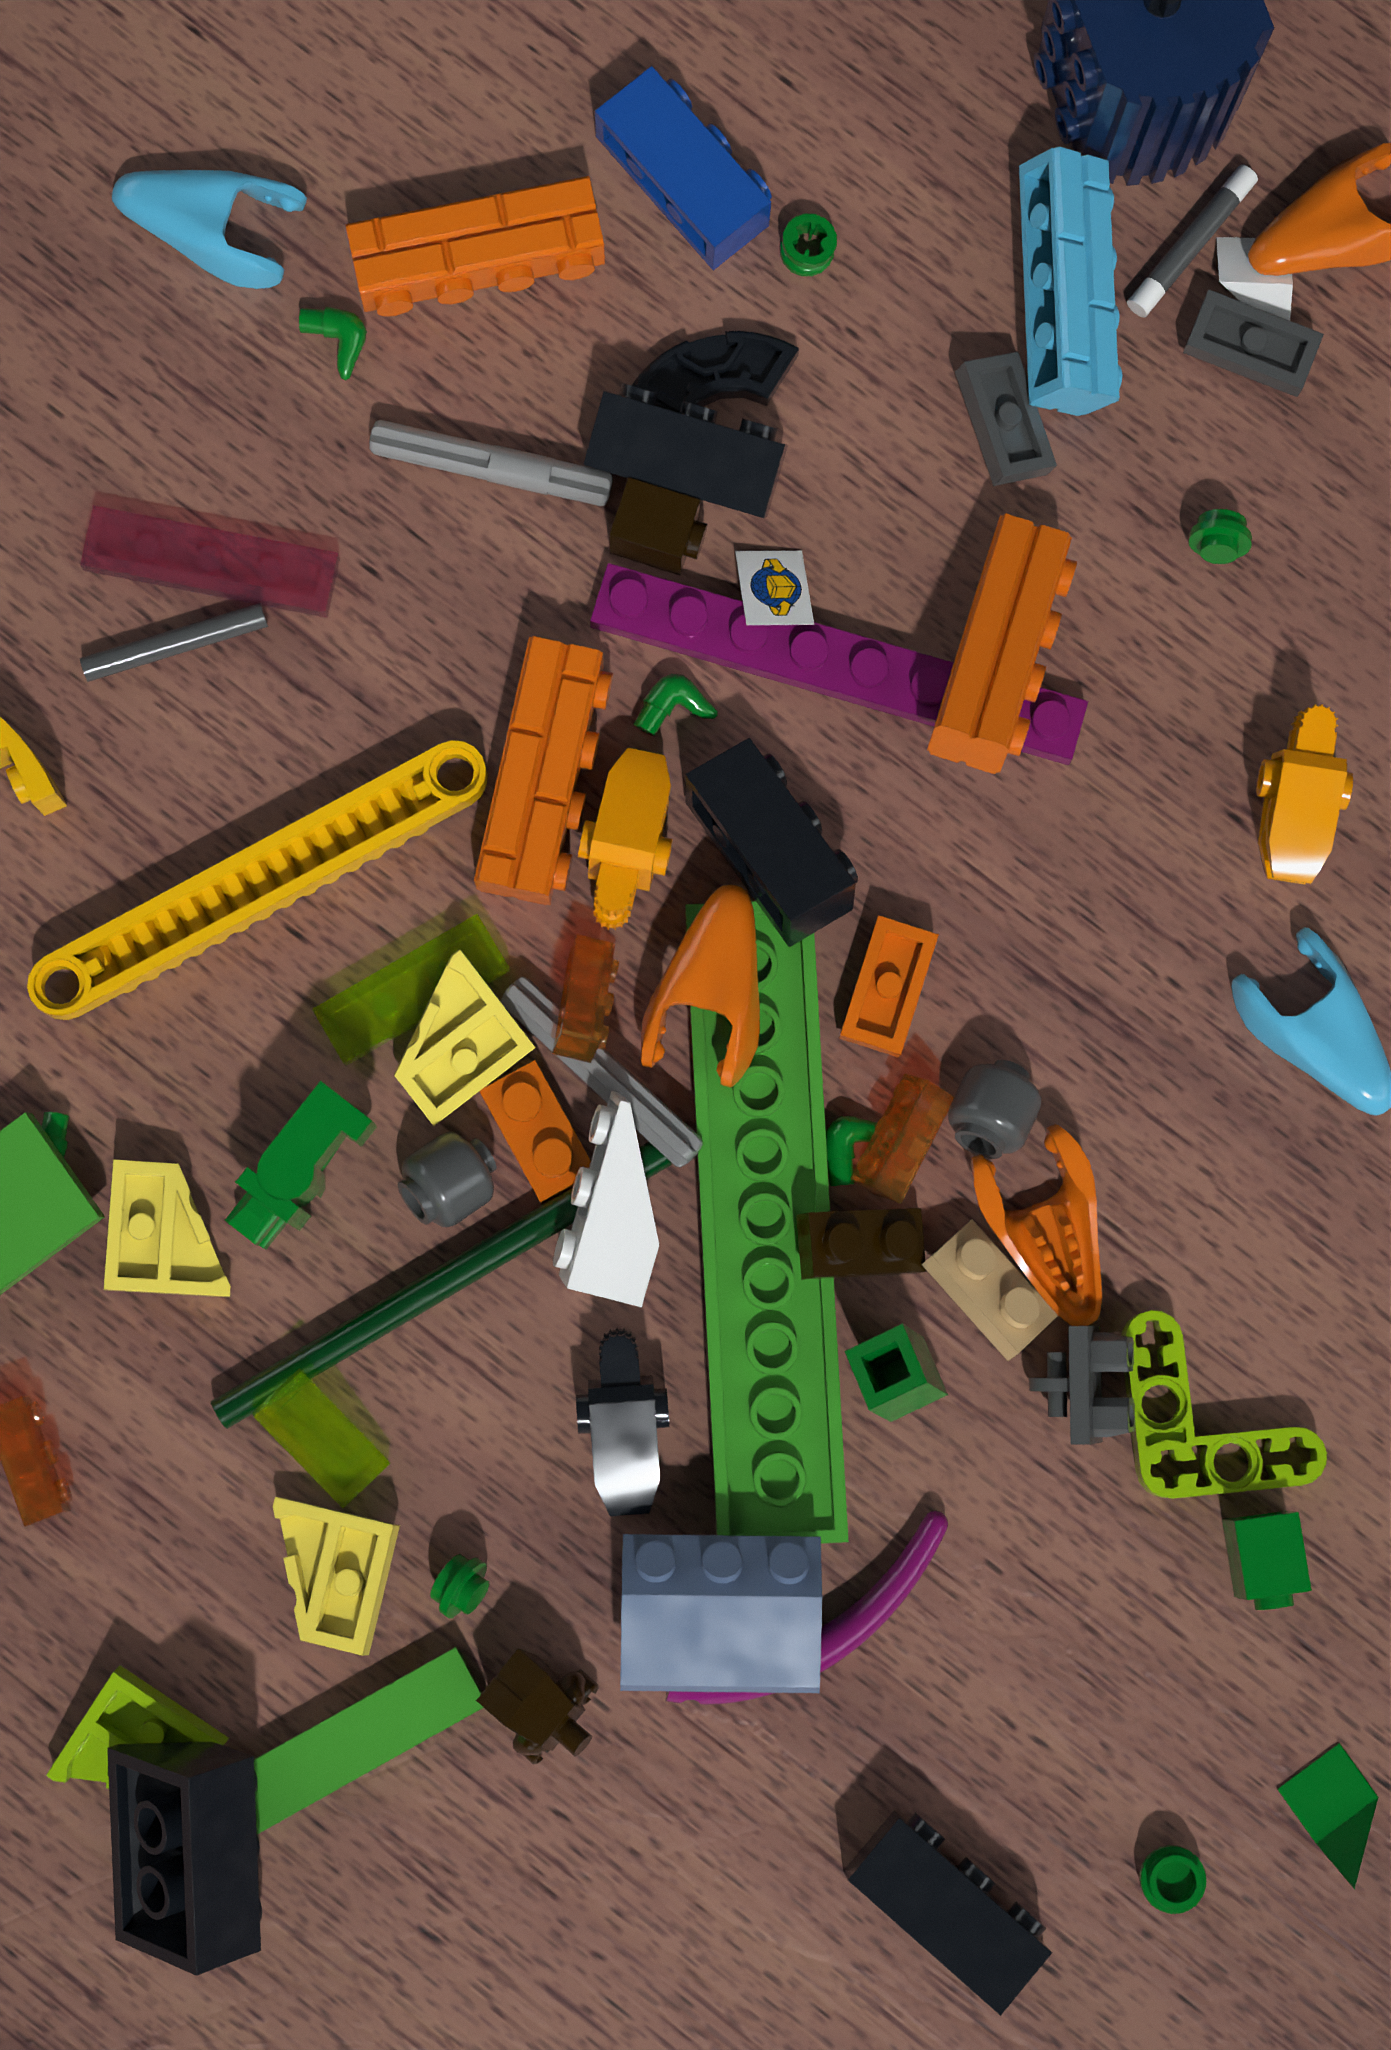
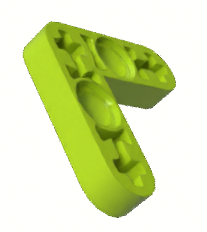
M1153 1310L1136 1314L1126 1322L1121 1335L1133 1337L1134 1340L1133 1371L1124 1372L1127 1397L1133 1398L1135 1404V1431L1131 1432L1138 1481L1146 1492L1156 1497L1174 1499L1302 1486L1314 1482L1321 1476L1327 1462L1326 1448L1319 1436L1307 1428L1284 1427L1195 1436L1184 1339L1180 1325L1172 1316L1162 1311ZM1147 1321L1154 1323L1156 1332L1167 1333L1168 1345L1160 1346L1157 1350L1159 1367H1164L1172 1363L1174 1377L1154 1375L1140 1381L1138 1379L1137 1367L1151 1368L1148 1348L1137 1347L1135 1342L1136 1335L1146 1332ZM1156 1385L1170 1389L1177 1401L1175 1414L1164 1423H1155L1148 1419L1142 1408V1398L1145 1392ZM1296 1437V1443L1299 1448H1309L1310 1461L1300 1463V1474L1294 1475L1291 1465L1273 1464L1265 1465L1270 1476L1269 1479H1260L1263 1458L1256 1444L1258 1439H1265L1263 1452L1286 1451L1290 1447V1438ZM1229 1443L1241 1447L1248 1458V1469L1245 1475L1233 1482L1222 1479L1216 1473L1214 1467V1456L1217 1450ZM1196 1445L1202 1446L1199 1466L1206 1485L1196 1486L1198 1473H1183L1173 1476V1486L1165 1488L1163 1478L1152 1477L1151 1464L1161 1462V1451L1169 1450V1456L1173 1461L1197 1460L1192 1447Z

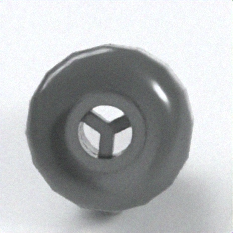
M997 1060L994 1064L975 1065L965 1073L948 1112V1121L954 1132H956L955 1139L958 1144L975 1155L982 1154L988 1159H998L1002 1154L1014 1153L1025 1145L1040 1111L1042 1100L1036 1086L1029 1081L1030 1075L1027 1070L1014 1062Z
M446 1132L406 1157L402 1164L403 1180L398 1182L399 1193L409 1210L421 1223L427 1225L434 1222L441 1227H451L461 1222L492 1199L494 1183L491 1173L497 1169L496 1162L488 1148L479 1139L474 1138L468 1142L464 1137L455 1132Z

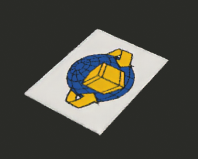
M735 551L746 625H814L802 551Z

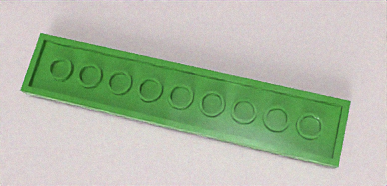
M751 901L754 909L760 1034L758 1048L749 1068L733 1087L721 1085V1079L716 1071L718 1063L725 1059L726 1045L729 1043L732 1032L730 1021L714 1011L690 1006L696 1134L701 1137L703 1142L698 1152L716 1530L717 1535L800 1536L821 1537V1544L849 1542L834 1278L801 1280L796 1215L808 1212H830L815 935L813 933L793 946L788 947L757 902ZM704 904L685 905L686 932Z

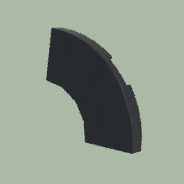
M725 331V335L705 337L692 342L686 340L675 345L652 361L639 374L632 386L658 393L655 406L679 412L682 401L704 407L719 399L745 398L767 406L797 359L799 348L784 340L765 334L746 331Z

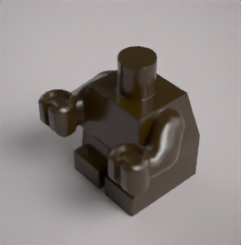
M518 1648L476 1701L501 1724L517 1733L513 1740V1749L517 1753L522 1754L532 1764H538L543 1759L540 1755L544 1751L546 1753L550 1750L553 1751L559 1743L573 1756L579 1755L587 1747L592 1739V1735L576 1721L586 1710L583 1705L591 1700L588 1697L591 1692L596 1694L599 1686L581 1669L569 1672L560 1678L537 1655Z

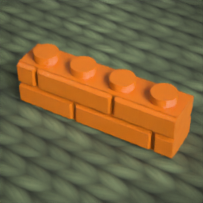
M589 176L345 224L364 312L376 310L378 315L386 317L404 314L413 308L414 302L437 298L441 304L461 303L470 299L474 295V290L498 286V289L502 292L521 291L532 286L535 282L534 278L558 274L559 278L563 280H577L592 274L595 271L594 266L605 264L603 235Z
M1007 513L1002 516L1000 515L927 750L930 755L956 763L963 761L969 767L991 774L1000 773L1008 753L1020 756L1031 721L1019 716L1023 701L1027 700L1035 703L1047 667L1035 663L1039 647L1051 650L1062 617V613L1051 610L1055 595L1066 598L1077 566V561L1066 558L1072 539L1068 532L1042 524L1037 527L1034 526L1033 521Z
M536 636L529 637L474 877L477 890L542 905H551L554 889L566 891L573 854L562 852L567 829L578 831L580 829L586 793L577 792L576 788L581 768L593 769L600 733L589 731L594 708L606 710L613 680L612 672L603 671L604 657L603 652L600 650L574 644L566 645L560 641Z

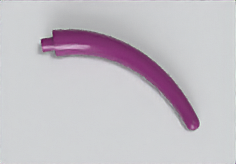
M931 1511L927 1513L910 1542L882 1578L856 1603L822 1626L820 1673L845 1658L863 1644L889 1619L909 1595L932 1560L947 1531L948 1519L942 1512ZM666 1691L665 1701L682 1703L687 1700H695L701 1705L742 1702L774 1693Z

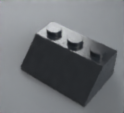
M215 1742L117 1744L108 1747L115 1939L196 1976L261 1951L260 1921L262 1918V1906L259 1899L258 1880L260 1844L256 1827L255 1792L257 1790V1776L254 1770V1756Z

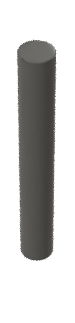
M258 603L80 658V663L87 682L263 629L268 627L262 605Z

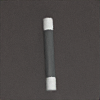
M1245 165L1237 167L1129 298L1127 305L1132 312L1145 318L1257 183L1258 177L1251 168Z

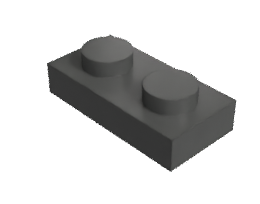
M1208 289L1183 353L1298 397L1304 387L1324 334Z
M1014 352L965 361L955 371V375L993 486L1048 475L1057 464L1037 406L1029 405L1028 379L1019 353Z

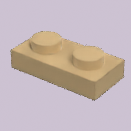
M973 1219L921 1264L1007 1361L1019 1354L1058 1316Z

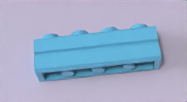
M1056 147L1019 165L1029 405L1049 410L1057 409L1058 412L1080 416L1115 403L1120 398L1119 389L1122 383V370L1118 364L1116 331L1119 325L1120 314L1118 307L1115 305L1114 269L1117 262V253L1112 245L1111 223L1114 194L1109 187L1108 160L1091 155L1081 156L1080 152Z

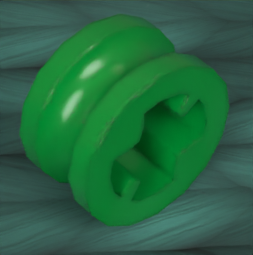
M805 213L794 217L787 223L780 243V257L783 264L792 273L799 276H814L822 273L830 266L837 247V234L833 225L826 218L817 214ZM808 233V240H811L813 235L818 236L822 240L818 249V255L809 256L808 249H806L804 255L796 250L799 235Z

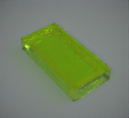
M301 1368L252 1412L253 1417L342 1508L348 1505L391 1464L378 1447Z

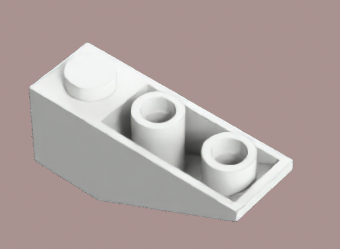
M611 1091L607 1106L599 1104L592 1118L589 1142L595 1143L596 1146L590 1167H580L576 1175L571 1194V1204L578 1206L572 1230L563 1229L559 1235L554 1252L553 1266L560 1268L559 1277L567 1289L642 1307L658 1252L659 1240L631 1105L621 1093Z

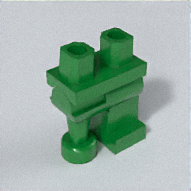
M320 1080L264 1151L258 1162L257 1173L247 1167L235 1181L236 1184L247 1192L224 1221L252 1243L267 1250L287 1223L300 1231L311 1218V1215L301 1207L306 1206L316 1195L320 1198L322 1197L326 1189L324 1170L342 1142L347 1137L362 1147L377 1128L376 1124Z

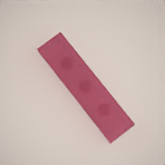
M94 505L80 566L87 572L247 603H261L263 606L328 618L340 557L337 552Z

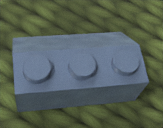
M623 1534L620 1691L820 1692L822 1629L821 1537Z

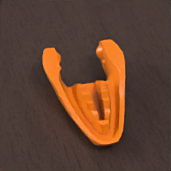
M1383 143L1343 160L1329 169L1282 210L1257 236L1250 247L1248 258L1252 267L1263 275L1280 276L1328 268L1364 267L1390 261L1391 224L1368 211L1357 191L1356 180L1375 170H1385L1391 165V143Z
M723 885L708 898L684 935L652 994L643 1016L641 1031L642 1066L653 1068L655 1063L664 1056L665 1049L662 1039L663 1034L666 1033L667 1009L674 1005H690L714 1011L730 1021L732 1032L729 1043L726 1045L725 1059L718 1063L716 1070L721 1079L720 1084L730 1088L733 1087L749 1068L758 1048L760 1002L754 909L748 892L742 887Z
M1057 1124L1046 1128L1044 1145L1048 1151L1053 1153L1063 1180L1062 1185L1057 1193L1048 1200L1014 1211L1003 1208L1002 1198L999 1193L1000 1188L996 1185L994 1179L996 1172L994 1163L985 1159L982 1154L971 1157L978 1206L991 1229L1030 1283L1056 1314L1072 1326H1089L1093 1324L1099 1317L1102 1304L1097 1198L1090 1162L1078 1142Z

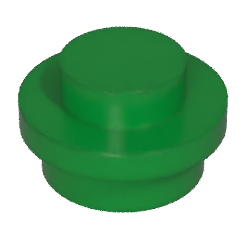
M1213 509L1203 512L1198 517L1197 524L1191 528L1189 533L1190 548L1205 561L1213 564L1231 563L1247 554L1252 545V534L1247 528L1246 518L1240 513L1228 509Z
M458 1554L444 1566L430 1592V1597L440 1604L439 1612L451 1619L461 1611L468 1615L477 1608L489 1588V1581L484 1578L487 1571V1564L477 1557L469 1560L463 1555Z
M1166 1845L1155 1849L1145 1858L1140 1869L1139 1882L1144 1897L1152 1906L1165 1913L1180 1914L1195 1907L1202 1899L1206 1889V1873L1199 1858L1191 1851L1177 1845Z

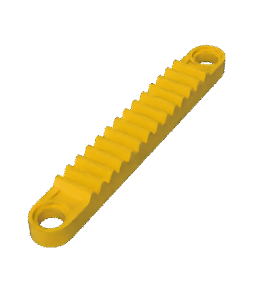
M451 740L438 744L53 951L34 964L28 975L27 989L31 1001L40 1011L54 1019L70 1020L80 1017L123 993L134 991L139 984L158 978L163 971L180 966L185 959L202 954L209 946L221 944L230 935L245 931L252 923L269 918L274 911L291 906L296 899L315 893L322 885L332 884L346 872L358 870L363 863L369 860H376L385 851L404 845L409 838L426 833L430 827L471 806L481 798L487 787L488 777L483 756L474 746L464 741ZM453 758L467 761L474 770L471 783L459 791H450L442 787L437 779L441 765ZM61 969L75 972L80 983L79 991L75 998L64 1004L51 1002L45 992V984L49 976Z

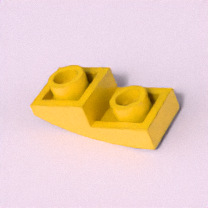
M0 717V769L12 763L15 764L7 768L6 773L19 801L23 804L31 800L32 804L44 816L66 807L67 804L46 767L25 741Z

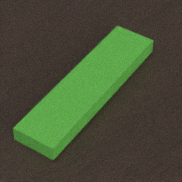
M458 1646L255 1758L254 1770L257 1776V1790L255 1792L257 1834L484 1708L476 1701L482 1691Z

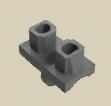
M1069 1326V1378H1067L1066 1352H1047V1378H1029V1391L1048 1392V1417H1067V1392L1070 1391V1443L1072 1445L1102 1443L1103 1437H1112L1135 1431L1134 1399L1130 1397H1102V1372L1133 1371V1337L1101 1332V1326Z

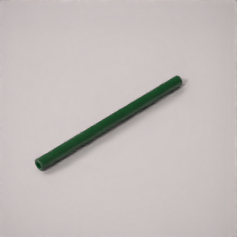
M650 1142L639 1147L646 1180L672 1165ZM573 1187L210 1401L222 1425L226 1429L232 1427L572 1225L578 1206L571 1204Z

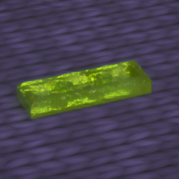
M478 914L461 922L312 1009L345 1066L418 1025L451 955L457 950H461L486 984L510 971L508 964Z

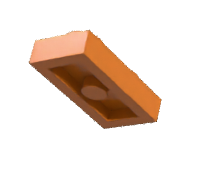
M878 915L839 1039L898 1058L901 1056L939 934Z
M535 1060L479 1091L541 1204L573 1187L580 1167H590V1158Z

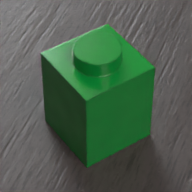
M903 1323L844 1351L868 1410L889 1422L948 1395L924 1337Z
M1284 1510L1222 1519L1234 1597L1243 1600L1254 1599L1255 1610H1269L1293 1606V1594L1312 1591L1299 1512Z

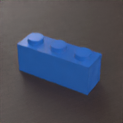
M651 66L595 110L596 138L714 271L769 227L770 199L772 195L768 186L757 172L752 169L744 171L731 156V146L722 132L713 124H708L705 127L691 111L692 103L684 89L673 79L665 81Z

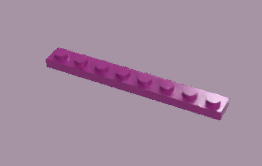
M610 563L607 564L590 620V627L593 629L933 727L954 663L815 622L814 625H746L742 601ZM1040 687L1035 703L1024 700L1020 711V717L1031 720L1021 752L1069 765L1073 759L1089 701Z

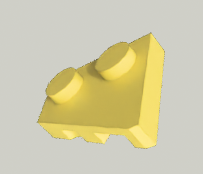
M457 950L451 955L394 1072V1076L432 1125L435 1126L536 1047L461 950Z
M113 1160L104 1290L230 1297L231 1286L224 1275L211 1244L209 1234L201 1215L198 1213L179 1164Z
M275 1497L273 1511L275 1518L280 1519L288 1556L283 1559L288 1583L292 1586L296 1595L294 1612L300 1640L362 1656L369 1655L400 1525L283 1497Z

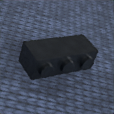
M622 383L619 395L603 391L583 465L622 477L636 479L757 517L767 518L788 447L787 444L775 441L778 432L777 428L743 418L739 430L715 423L718 411L686 401H682L679 412L655 406L658 393Z
M749 737L685 774V803L788 947H791L853 910L858 876L848 856L840 849L833 851L821 835V823L812 807L805 801L797 803L786 788L787 779L785 773L775 757L770 753L762 755Z
M894 1810L844 1869L843 1872L847 1880L1001 2016L1052 1954L1051 1950L1039 1938L1047 1928L1017 1901L1009 1910L1003 1907L989 1894L996 1883L967 1857L957 1866L938 1848L946 1839L915 1812L907 1822Z

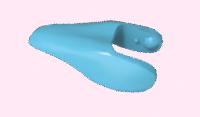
M151 170L131 172L121 176L115 183L112 191V201L123 215L171 245L217 278L237 287L254 289L270 288L280 284L285 269L274 258H264L227 244L225 239L226 224L238 192L241 191L263 203L283 208L287 212L303 211L307 197L295 187L282 182L223 170Z
M1304 927L1296 933L1297 948L1333 984L1330 991L1304 1012L1295 1016H1281L1260 991L1259 983L1245 974H1240L1232 981V995L1236 1009L1246 1028L1274 1053L1313 1077L1356 1109L1370 1115H1381L1391 1108V1069L1382 1043L1354 982L1340 958L1325 944L1318 934L1310 928Z

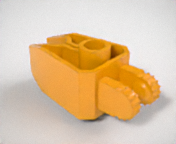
M1315 704L1312 708L1308 707L1304 709V712L1299 711L1298 716L1293 717L1294 722L1291 723L1293 730L1289 731L1287 749L1272 753L1270 760L1263 759L1259 769L1256 793L1257 796L1264 797L1258 847L1267 879L1303 885L1306 883L1311 884L1332 851L1340 809L1346 810L1350 802L1353 788V773L1347 772V759L1333 757L1337 738L1335 728L1338 727L1336 720L1338 718L1334 715L1335 711L1332 712L1330 707L1326 708L1323 704L1319 706Z
M627 748L608 772L597 821L586 820L583 827L578 858L589 860L588 879L597 880L596 890L594 891L593 916L596 917V923L599 922L601 927H607V930L610 928L614 930L618 927L623 928V924L628 923V917H631L630 910L633 908L637 889L650 891L653 875H666L673 839L662 837L671 788L665 755Z

